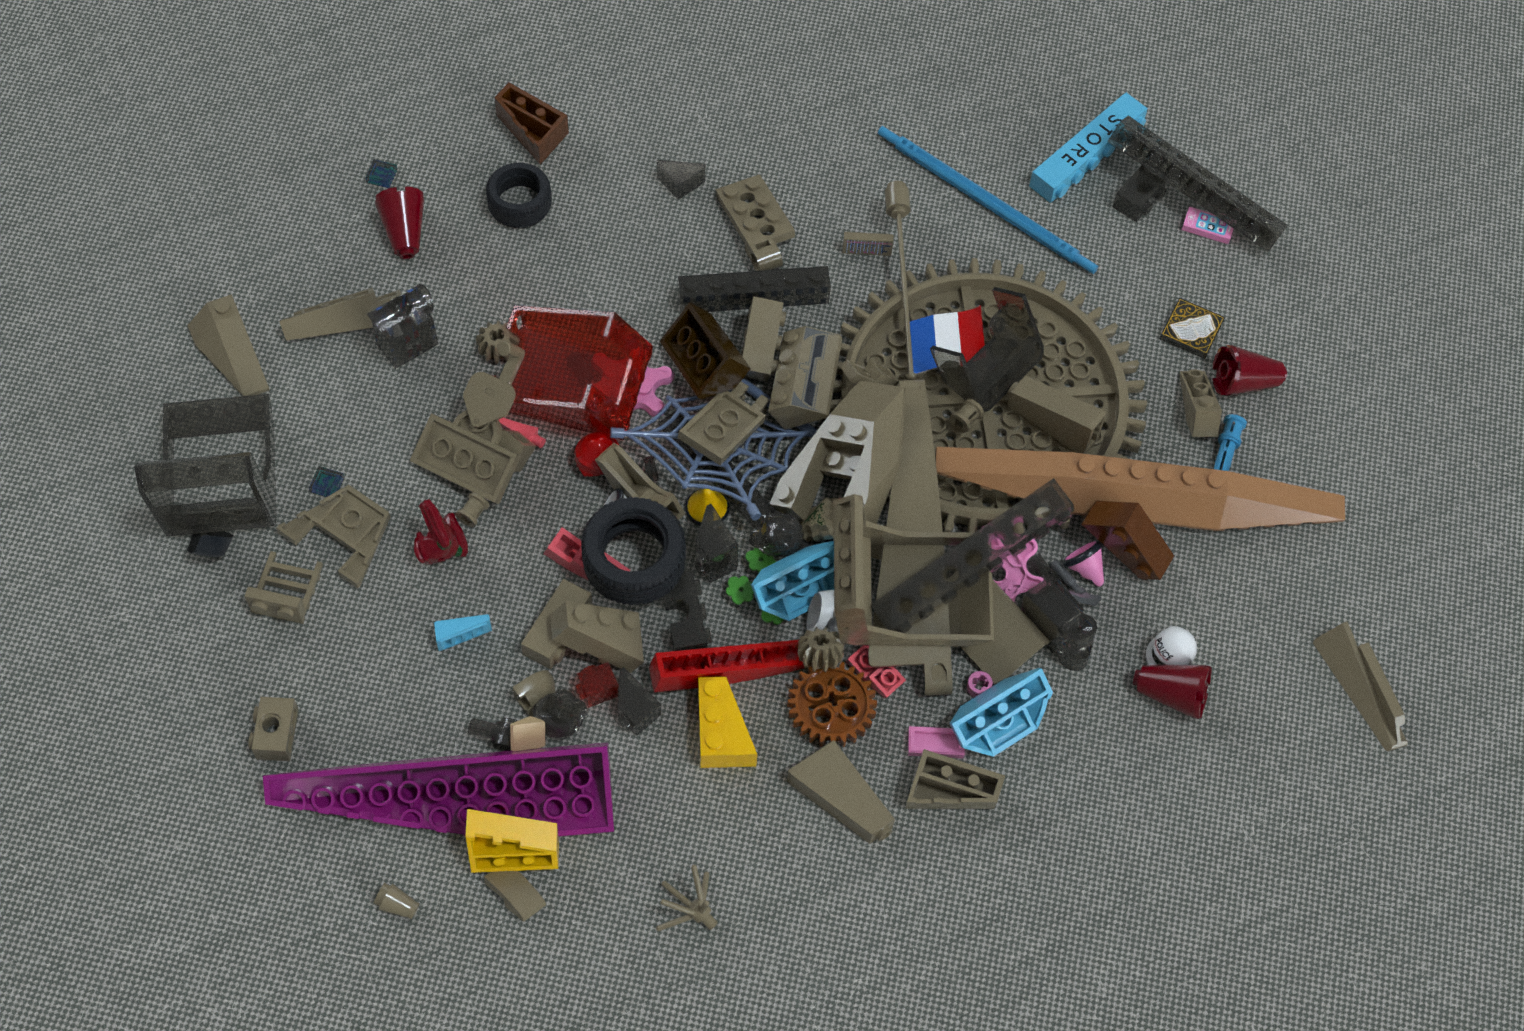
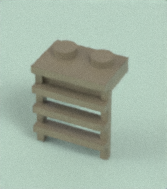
M270 551L257 588L248 587L246 590L245 599L251 613L304 624L307 609L309 610L310 600L315 593L316 583L321 577L320 572L323 563L317 561L314 571L274 562L277 554ZM270 571H275L311 580L309 585L271 577L269 574ZM269 585L305 593L304 599L267 591L264 590V587Z

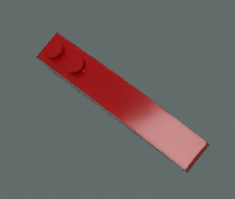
M799 640L655 653L648 667L653 691L662 692L698 688V677H726L728 683L732 684L804 669V664L802 661H799L798 657Z

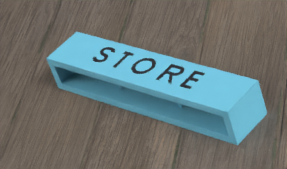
M1125 92L1032 172L1029 187L1050 203L1057 197H1063L1073 183L1078 184L1087 171H1093L1102 158L1109 157L1114 152L1116 146L1120 143L1124 144L1129 139L1131 133L1135 130L1139 131L1144 126L1148 108Z

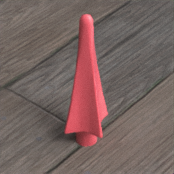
M504 417L499 419L502 428L520 432L539 448L545 445L546 439L538 435V427L522 424Z

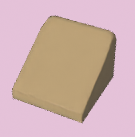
M529 716L510 724L511 751L544 747L545 722Z

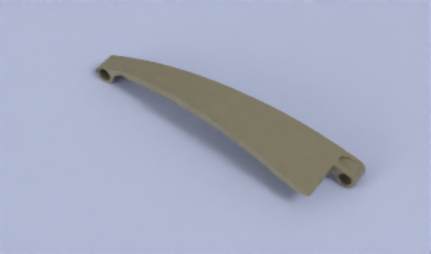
M898 380L899 387L906 389L901 463L891 486L886 527L904 532H943L935 451L925 380ZM883 544L872 626L905 634H950L944 545ZM869 645L868 663L871 667L923 665L925 678L924 695H952L951 646Z

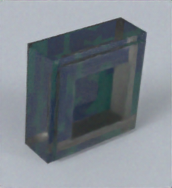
M374 159L366 175V183L390 188L398 170L397 164Z
M318 466L310 483L309 491L328 497L340 489L345 478L344 474Z

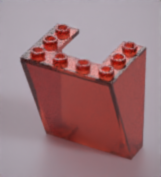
M514 305L506 329L520 339L518 346L525 350V356L512 383L516 396L509 413L589 433L604 432L610 435L611 427L624 428L627 431L630 427V420L634 407L637 404L641 385L645 379L647 365L652 356L653 345L615 312ZM519 316L522 320L520 329H518L516 325V321Z

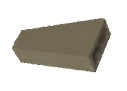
M1026 375L1019 383L1017 381L1014 382L1007 393L1010 395L1008 407L1074 452L1086 454L1098 440L1107 414L1105 411Z
M834 740L788 770L787 781L791 786L869 844L877 839L879 842L883 841L893 832L891 829L893 828L895 818Z

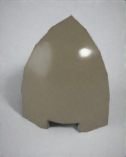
M548 670L536 672L513 686L514 698L526 714L533 717L552 702L555 694L554 678Z

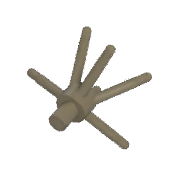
M695 864L691 866L698 897L693 902L669 883L662 881V886L687 907L662 899L660 903L687 915L658 925L656 927L657 931H662L691 919L696 923L702 922L709 930L717 925L718 921L710 914L711 908L709 907V901L706 900L709 872L704 873L701 887L697 866Z

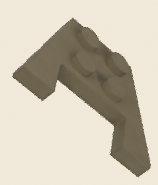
M348 484L319 501L320 504L309 511L304 510L296 515L297 518L287 524L283 522L276 529L280 535L297 545L316 526L350 549L354 554L343 564L338 573L343 579L359 588L391 516L387 510Z

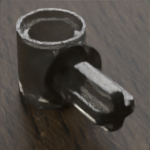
M473 718L469 722L468 733L491 740L492 746L500 752L511 751L510 724L518 720L502 718L501 721L498 720L494 724Z

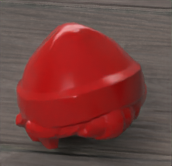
M594 432L584 436L578 442L574 450L575 462L584 477L604 475L595 459L613 443L618 444L615 438H610V435L604 432Z

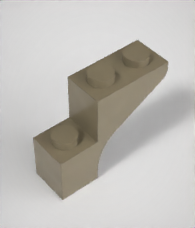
M613 443L595 459L613 490L617 488L622 489L627 498L639 497L651 499L658 502V504L661 503L669 511L673 512L677 520L686 514L675 495L656 485L618 444Z

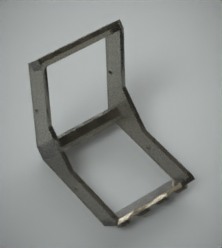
M270 394L163 403V460L138 462L134 468L139 494L166 537L276 525L275 440ZM265 430L266 465L263 475L251 452L174 459V439ZM249 483L255 495L252 498L174 505V490Z

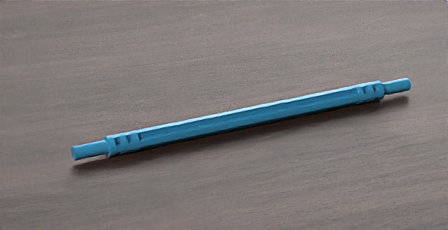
M881 126L878 130V135L894 144L895 149L1070 263L1075 262L1092 274L1097 271L1099 266L1079 254L1080 251L918 145L904 136L899 137L884 126Z

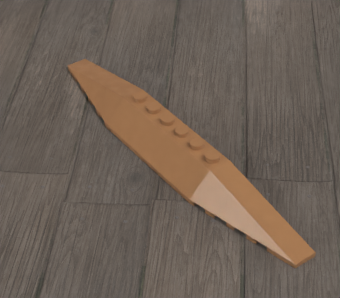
M936 447L935 449L937 474L965 483L969 481L990 491L995 489L1007 493V496L1013 498H1024L1030 500L1032 504L1042 507L1043 505L1053 507L1061 513L1087 516L1097 500L1139 503L1153 524L1212 531H1224L1231 528H1237L1238 530L1249 529L1250 527L1264 526L1266 528L1284 524L1293 526L1310 522L1312 524L1345 521L1344 495L1230 471L1074 452Z

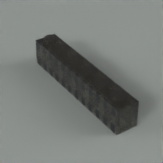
M828 266L678 276L680 314L689 302L707 312L749 309L753 297L783 302V307L829 304L831 291Z

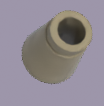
M384 883L374 901V904L379 906V910L410 919L414 917L420 903L416 902L393 883L391 885Z

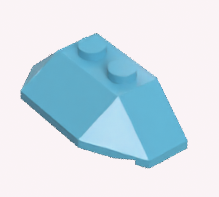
M834 541L805 547L761 569L751 584L759 608L790 621L809 610L815 593L834 590Z
M1042 668L1033 669L1005 678L961 705L949 724L961 748L994 757L1038 729L1046 710L1048 699L1051 698L1053 691Z

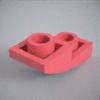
M863 645L845 662L850 667L855 666L854 672L856 674L864 672L863 680H870V687L884 698H887L906 679L894 666L871 667L868 663L869 645Z

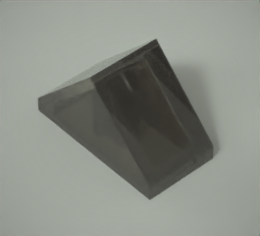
M657 160V179L679 200L705 183L706 164Z

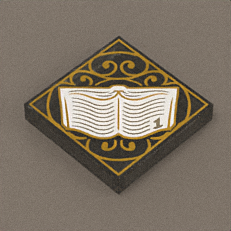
M1179 298L1159 339L1206 359L1225 317Z

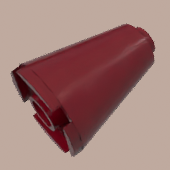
M406 186L405 191H397V187L383 190L375 196V206L393 252L396 256H400L401 259H411L415 257L420 248L425 200L423 191Z
M1234 345L1220 347L1213 362L1212 370H1217V378H1212L1215 391L1219 395L1228 396L1278 387L1287 378V369L1283 362Z
M1142 665L1141 670L1136 669L1133 685L1137 686V692L1193 719L1200 720L1208 698L1207 689L1211 683L1212 667L1206 665Z

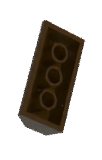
M690 302L660 340L670 358L700 399L735 389L751 369L713 315Z

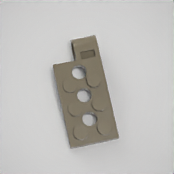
M759 174L715 189L718 201L745 244V252L750 258L756 273L760 275L782 267V256L776 244L794 238L795 230L761 175ZM750 199V200H753V201L750 202V203H747V202H745V201H743V200ZM760 215L763 217L760 219H756L753 216ZM769 231V232H772L773 234H771V235H763L762 233Z

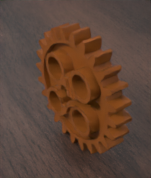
M843 661L839 668L832 669L828 667L826 673L822 669L814 672L812 667H808V674L801 671L799 674L800 681L794 679L792 685L794 689H789L788 696L792 699L787 701V707L792 708L789 710L788 716L789 718H795L793 727L802 726L800 736L809 733L810 743L816 738L820 739V747L824 745L825 741L830 743L833 740L839 741L842 747H845L847 738L851 742L856 743V733L864 737L865 728L872 727L870 719H875L876 711L873 709L877 707V701L873 700L876 691L868 690L871 686V681L862 682L864 672L855 675V666L846 670ZM838 685H843L847 687L848 690L845 692L838 691L835 687ZM812 691L819 692L822 696L819 698H813L809 695V693ZM852 710L856 715L849 717L843 714V711ZM824 716L829 719V722L820 723L816 718Z

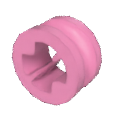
M983 671L972 673L967 682V691L970 696L976 697L992 687V678ZM979 680L984 682L981 690L975 688Z

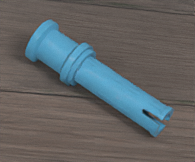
M1234 414L1224 417L1223 423L1225 426L1223 433L1218 437L1220 448L1213 468L1215 470H1221L1222 467V470L1229 471L1235 449L1241 445V432L1245 429L1247 422L1243 417Z

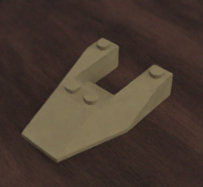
M860 380L829 414L781 477L770 505L784 518L804 521L809 514L824 475L850 480L844 497L852 494L863 496L865 519L868 522L877 524L901 463L906 389L899 386Z

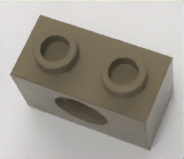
M260 697L259 706H255L253 712V722L256 723L255 731L251 732L249 736V749H252L256 760H291L299 711L294 698ZM273 725L279 726L274 732H266Z

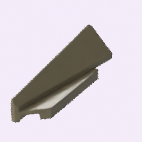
M369 288L298 310L293 313L294 316L281 319L279 322L286 340L385 326V324L378 319L377 316L379 314L376 311V308L381 306L383 312H387V319L390 324L394 325L402 320L403 308L401 309V302L404 299L400 290L376 297L373 288Z
M1348 622L1341 623L1313 641L1314 646L1386 751H1392L1407 746L1408 741L1400 726L1406 724L1405 714L1369 642L1357 646Z

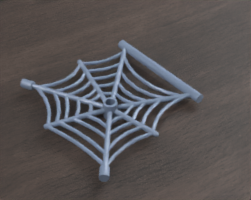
M745 378L741 380L749 386L746 392L755 399H758L761 395L771 399L769 395ZM667 395L666 400L668 402L664 408L649 421L627 431L624 428H610V438L624 439V436L630 438L656 458L676 478L683 489H687V487L710 489L731 496L747 505L746 510L752 520H758L762 516L756 504L751 502L753 491L757 485L771 475L786 472L789 468V454L792 448L803 437L809 436L812 438L817 432V429L809 423L796 426L801 431L784 429L781 426L764 420L763 424L782 432H769L759 427L756 430L759 433H753L745 441L744 449L739 447L721 465H718L714 461H701L703 454L694 448L692 450L697 456L693 461L688 453L672 439H678L677 432L684 426L687 420L690 421L695 416L690 415L687 411L702 409L709 403L684 408L678 404L700 399L697 396L673 399L670 395ZM670 405L677 410L671 419L662 426L651 431H639L660 418ZM679 414L684 417L672 432H659L670 425ZM636 437L645 438L667 455L686 475L685 480L683 481L658 454ZM783 437H796L787 448L784 466L776 463V449ZM652 438H665L673 444L692 465L689 472L677 458ZM751 438H762L758 444L757 454L748 451ZM766 438H777L772 448L770 460L762 457V446ZM743 454L749 457L740 462L733 471L728 464L732 458ZM754 460L762 462V464H757L748 469L740 482L735 475L743 465ZM713 465L724 467L726 472L696 469L698 466ZM769 466L778 469L769 471L759 477L750 488L747 496L742 486L751 472ZM694 474H711V475L724 476V477H729V478L732 480V482H729V481H726V480H723V479H718V478L705 477V476H693V475H694ZM690 481L721 483L736 488L741 496L719 487L690 483Z

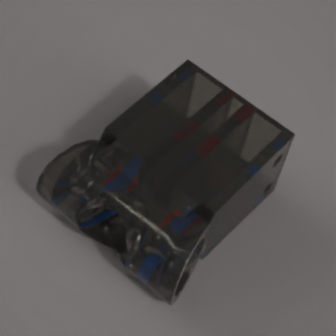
M423 284L413 287L367 313L372 320L376 344L395 369L439 345L434 320L430 314L434 310L433 299Z
M1052 574L1024 593L1021 610L1049 639L1050 643L1045 646L1052 653L1058 655L1060 663L1066 669L1079 671L1088 665L1097 631V622L1093 617L1083 613L1084 608L1057 576Z

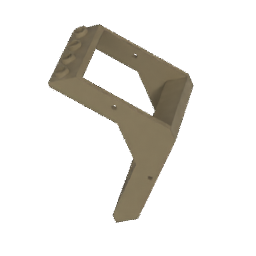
M852 494L833 500L834 607L841 643L850 645L973 646L994 641L990 533L904 532L866 521L863 496ZM871 544L959 545L961 634H905L872 626Z

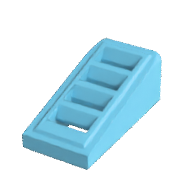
M488 614L434 622L436 643L439 651L492 631Z

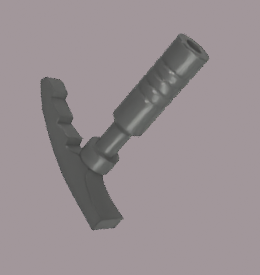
M1057 559L1051 562L1050 568L1068 587L1075 591L1062 589L1063 594L1068 599L1096 606L1102 599L1100 595L1088 594L1083 587H1079L1076 579Z

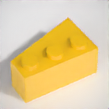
M698 677L700 768L756 767L757 752L727 678Z
M467 809L466 843L471 873L558 869L559 837L557 823Z

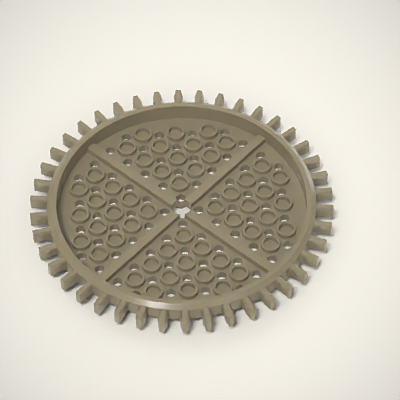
M972 258L969 273L958 274L954 259L949 260L947 267L948 275L941 277L937 276L932 263L927 264L925 271L927 280L921 283L917 281L910 270L906 271L910 321L935 314L963 312L976 308V304H981L983 306L981 307L982 322L987 327L983 328L985 346H988L990 349H985L986 358L984 360L967 366L935 369L919 374L914 379L925 380L933 443L956 448L1074 452L1007 406L1010 396L1007 394L1008 390L1014 382L1017 381L1019 383L1026 375L1092 406L1094 404L1101 405L1102 408L1099 409L1107 413L1103 423V427L1106 430L1100 431L1098 440L1086 454L1129 459L1118 453L1120 448L1138 453L1142 441L1124 435L1126 430L1143 433L1146 426V421L1128 418L1129 412L1144 413L1147 407L1146 400H1132L1128 396V393L1142 392L1145 385L1144 380L1126 381L1125 374L1137 372L1139 362L1138 360L1120 363L1118 356L1128 352L1130 343L1129 341H1124L1115 345L1110 344L1108 339L1116 334L1118 325L1113 323L1100 330L1095 322L1101 318L1103 309L1099 306L1087 315L1079 309L1084 303L1086 294L1081 292L1070 302L1062 297L1067 282L1064 280L1060 281L1054 291L1042 287L1046 274L1042 270L1035 277L1034 283L1023 280L1024 267L1023 264L1019 263L1014 270L1013 277L1000 275L1002 266L1001 261L995 259L992 265L991 274L979 273L977 258ZM891 280L886 281L885 291L891 297L889 300L884 302L875 293L871 292L868 294L867 303L875 309L871 315L858 306L853 309L852 317L863 324L860 329L845 322L841 325L840 334L853 341L851 345L841 344L840 355L863 367L870 360H873L888 367L898 380H909L906 376L909 370L903 294ZM1000 303H1006L1007 306H1002ZM951 306H957L958 309H953ZM927 307H931V308H933L934 310H931V311H930V310H927L926 308H927ZM1028 322H1034L1036 325H1030ZM1008 323L1011 327H1006L1004 324ZM1061 341L1064 345H1059L1057 342ZM1032 343H1038L1040 346L1036 347ZM1007 345H1014L1015 348H1010ZM884 352H888V353H890L891 355H890V356H885V355H883V353H884ZM1086 361H1091L1093 364L1089 365ZM838 362L836 374L842 375V381L835 380L833 393H841V399L831 400L829 413L837 407L856 385L849 380L841 369L843 362ZM1061 363H1067L1069 366H1063ZM1041 364L1043 368H1039L1036 365ZM1011 366H1017L1019 369L1015 370ZM987 367H991V368H993L994 370H993V371H988L986 368H987ZM967 369L969 372L964 373L961 370ZM936 371H943L944 374H938ZM1065 384H1070L1072 387H1066ZM990 389H995L998 392H991ZM969 390L972 393L966 394L964 391ZM945 392L947 395H940L939 393ZM978 394H986L989 399L993 400L992 406L991 404L987 406L981 405L984 410L983 416L980 419H976L966 433L958 431L951 424L950 418L943 416V414L951 416L952 413L958 412L963 407L966 399L975 400V396ZM993 411H1000L1001 414L996 415ZM1023 431H1028L1030 435L1023 434ZM997 433H1003L1005 436L1000 437ZM973 434H976V435H978L980 438L975 439V438L972 437V435H973ZM952 436L954 440H948L946 437ZM937 474L941 519L945 520L943 532H952L954 522L968 525L966 532L977 533V526L994 525L999 530L1000 537V527L1012 526L1013 535L1016 541L1020 542L1025 534L1023 524L1033 522L1041 538L1045 537L1048 531V525L1045 521L1047 517L1054 516L1063 530L1069 526L1070 518L1067 513L1058 512L1056 508L1032 504L1030 500L1020 497L1013 498L1007 496V493L995 489L990 491L969 481L967 483L961 482V485L957 486L953 482L958 480ZM891 489L889 491L885 504L890 500ZM1013 500L1017 504L1011 505L1008 501ZM988 502L991 504V506L986 507L983 505V503Z

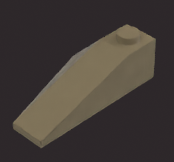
M232 294L206 303L187 325L196 348L210 360L215 368H218L227 381L245 399L269 391V386Z

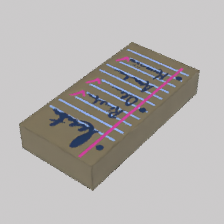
M844 232L842 253L891 256L894 235Z

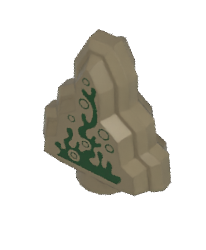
M826 497L818 506L810 509L807 518L799 526L801 531L800 537L803 540L817 542L818 540L834 539L833 500L837 498L831 499Z

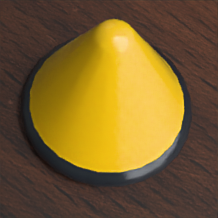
M701 488L694 491L685 503L687 517L691 522L701 527L719 525L727 518L730 510L727 497L710 489Z

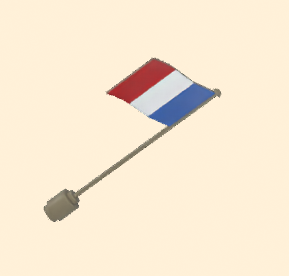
M903 181L888 183L885 189L886 213L888 216L897 219L909 373L906 375L907 378L914 380L917 375L935 369L967 366L984 360L986 353L981 305L963 312L935 314L910 321L902 218L911 211L909 188Z

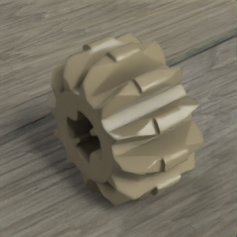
M499 319L494 325L487 322V328L480 327L479 335L476 338L479 354L484 355L487 362L493 358L497 364L500 359L507 361L509 355L501 356L497 352V345L500 341L504 340L520 346L516 328H511L509 322L501 325Z
M816 627L814 632L806 630L804 636H801L798 641L799 661L803 662L804 668L812 667L814 672L822 669L826 673L828 667L836 669L838 663L842 662L844 643L840 642L837 631L829 632L828 627L824 630H819Z

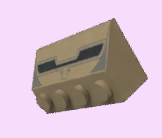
M807 326L784 332L768 412L784 429L825 419L829 416L842 344V337L840 335Z

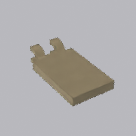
M741 381L731 392L725 391L717 394L679 430L677 438L718 465H721L764 423L767 412L765 407L769 404L770 399L761 395L752 406L744 402L746 399L744 393L748 390L749 386Z

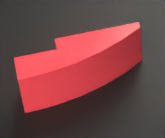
M562 527L543 554L569 571L588 580L583 566L581 540ZM604 552L611 564L619 569L630 572V569Z

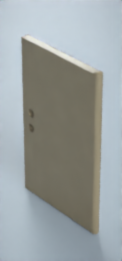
M958 570L947 579L950 634H961ZM992 579L994 641L959 647L981 671L990 675L995 685L1003 679L1010 677L1040 649L1049 644L1050 641Z

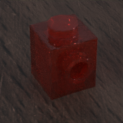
M609 662L598 666L590 665L585 667L580 673H577L578 684L575 685V689L580 701L585 699L588 708L619 697V685Z

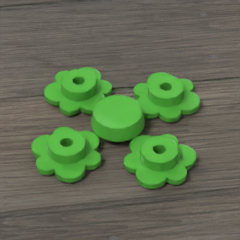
M755 546L754 551H748L745 556L746 561L749 562V569L752 571L757 570L758 573L761 569L776 562L773 559L774 551L771 548L763 549L761 546ZM741 576L740 578L731 577L728 580L726 594L732 596L731 599L735 604L739 605L744 601L750 602L753 599L752 594H754L751 586L752 582L746 576ZM761 610V618L764 622L770 623L773 621L774 624L779 625L784 620Z

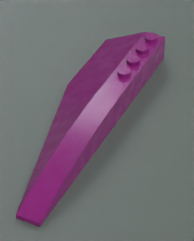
M608 742L401 760L263 775L265 805L310 810L322 814H335L348 818L373 820V822L417 829L424 828L435 830L436 832H449L466 836L467 809L557 823L558 836L614 832Z

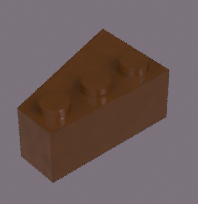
M510 82L494 97L497 117L540 165L569 134L567 114Z
M1096 500L1082 523L1092 535L1102 542L1109 551L1140 579L1161 580L1174 558L1173 553L1139 503Z

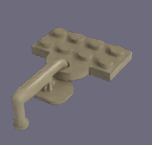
M504 340L498 343L497 352L501 356L509 355L499 379L485 372H477L472 375L463 393L467 409L460 413L453 423L431 413L409 460L497 504L500 503L521 458L520 455L500 446L502 427L499 419L508 415L515 400L516 393L512 383L524 359L525 350Z

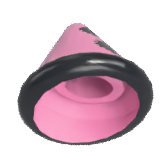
M1090 542L1075 550L1063 560L1062 564L1064 567H1068L1098 587L1104 584L1102 542Z

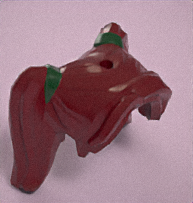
M430 499L423 500L419 508L429 532L426 536L421 531L416 533L414 553L418 561L422 564L432 565L437 562L446 561L453 556L466 557L468 554V543L462 528L455 518V513H448L442 518L437 507Z

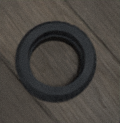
M514 162L503 165L493 172L486 185L489 211L503 225L514 228L532 226L542 221L550 210L552 196L549 179L541 169L532 164ZM516 186L529 187L538 193L533 200L523 204H511L500 198L503 192Z

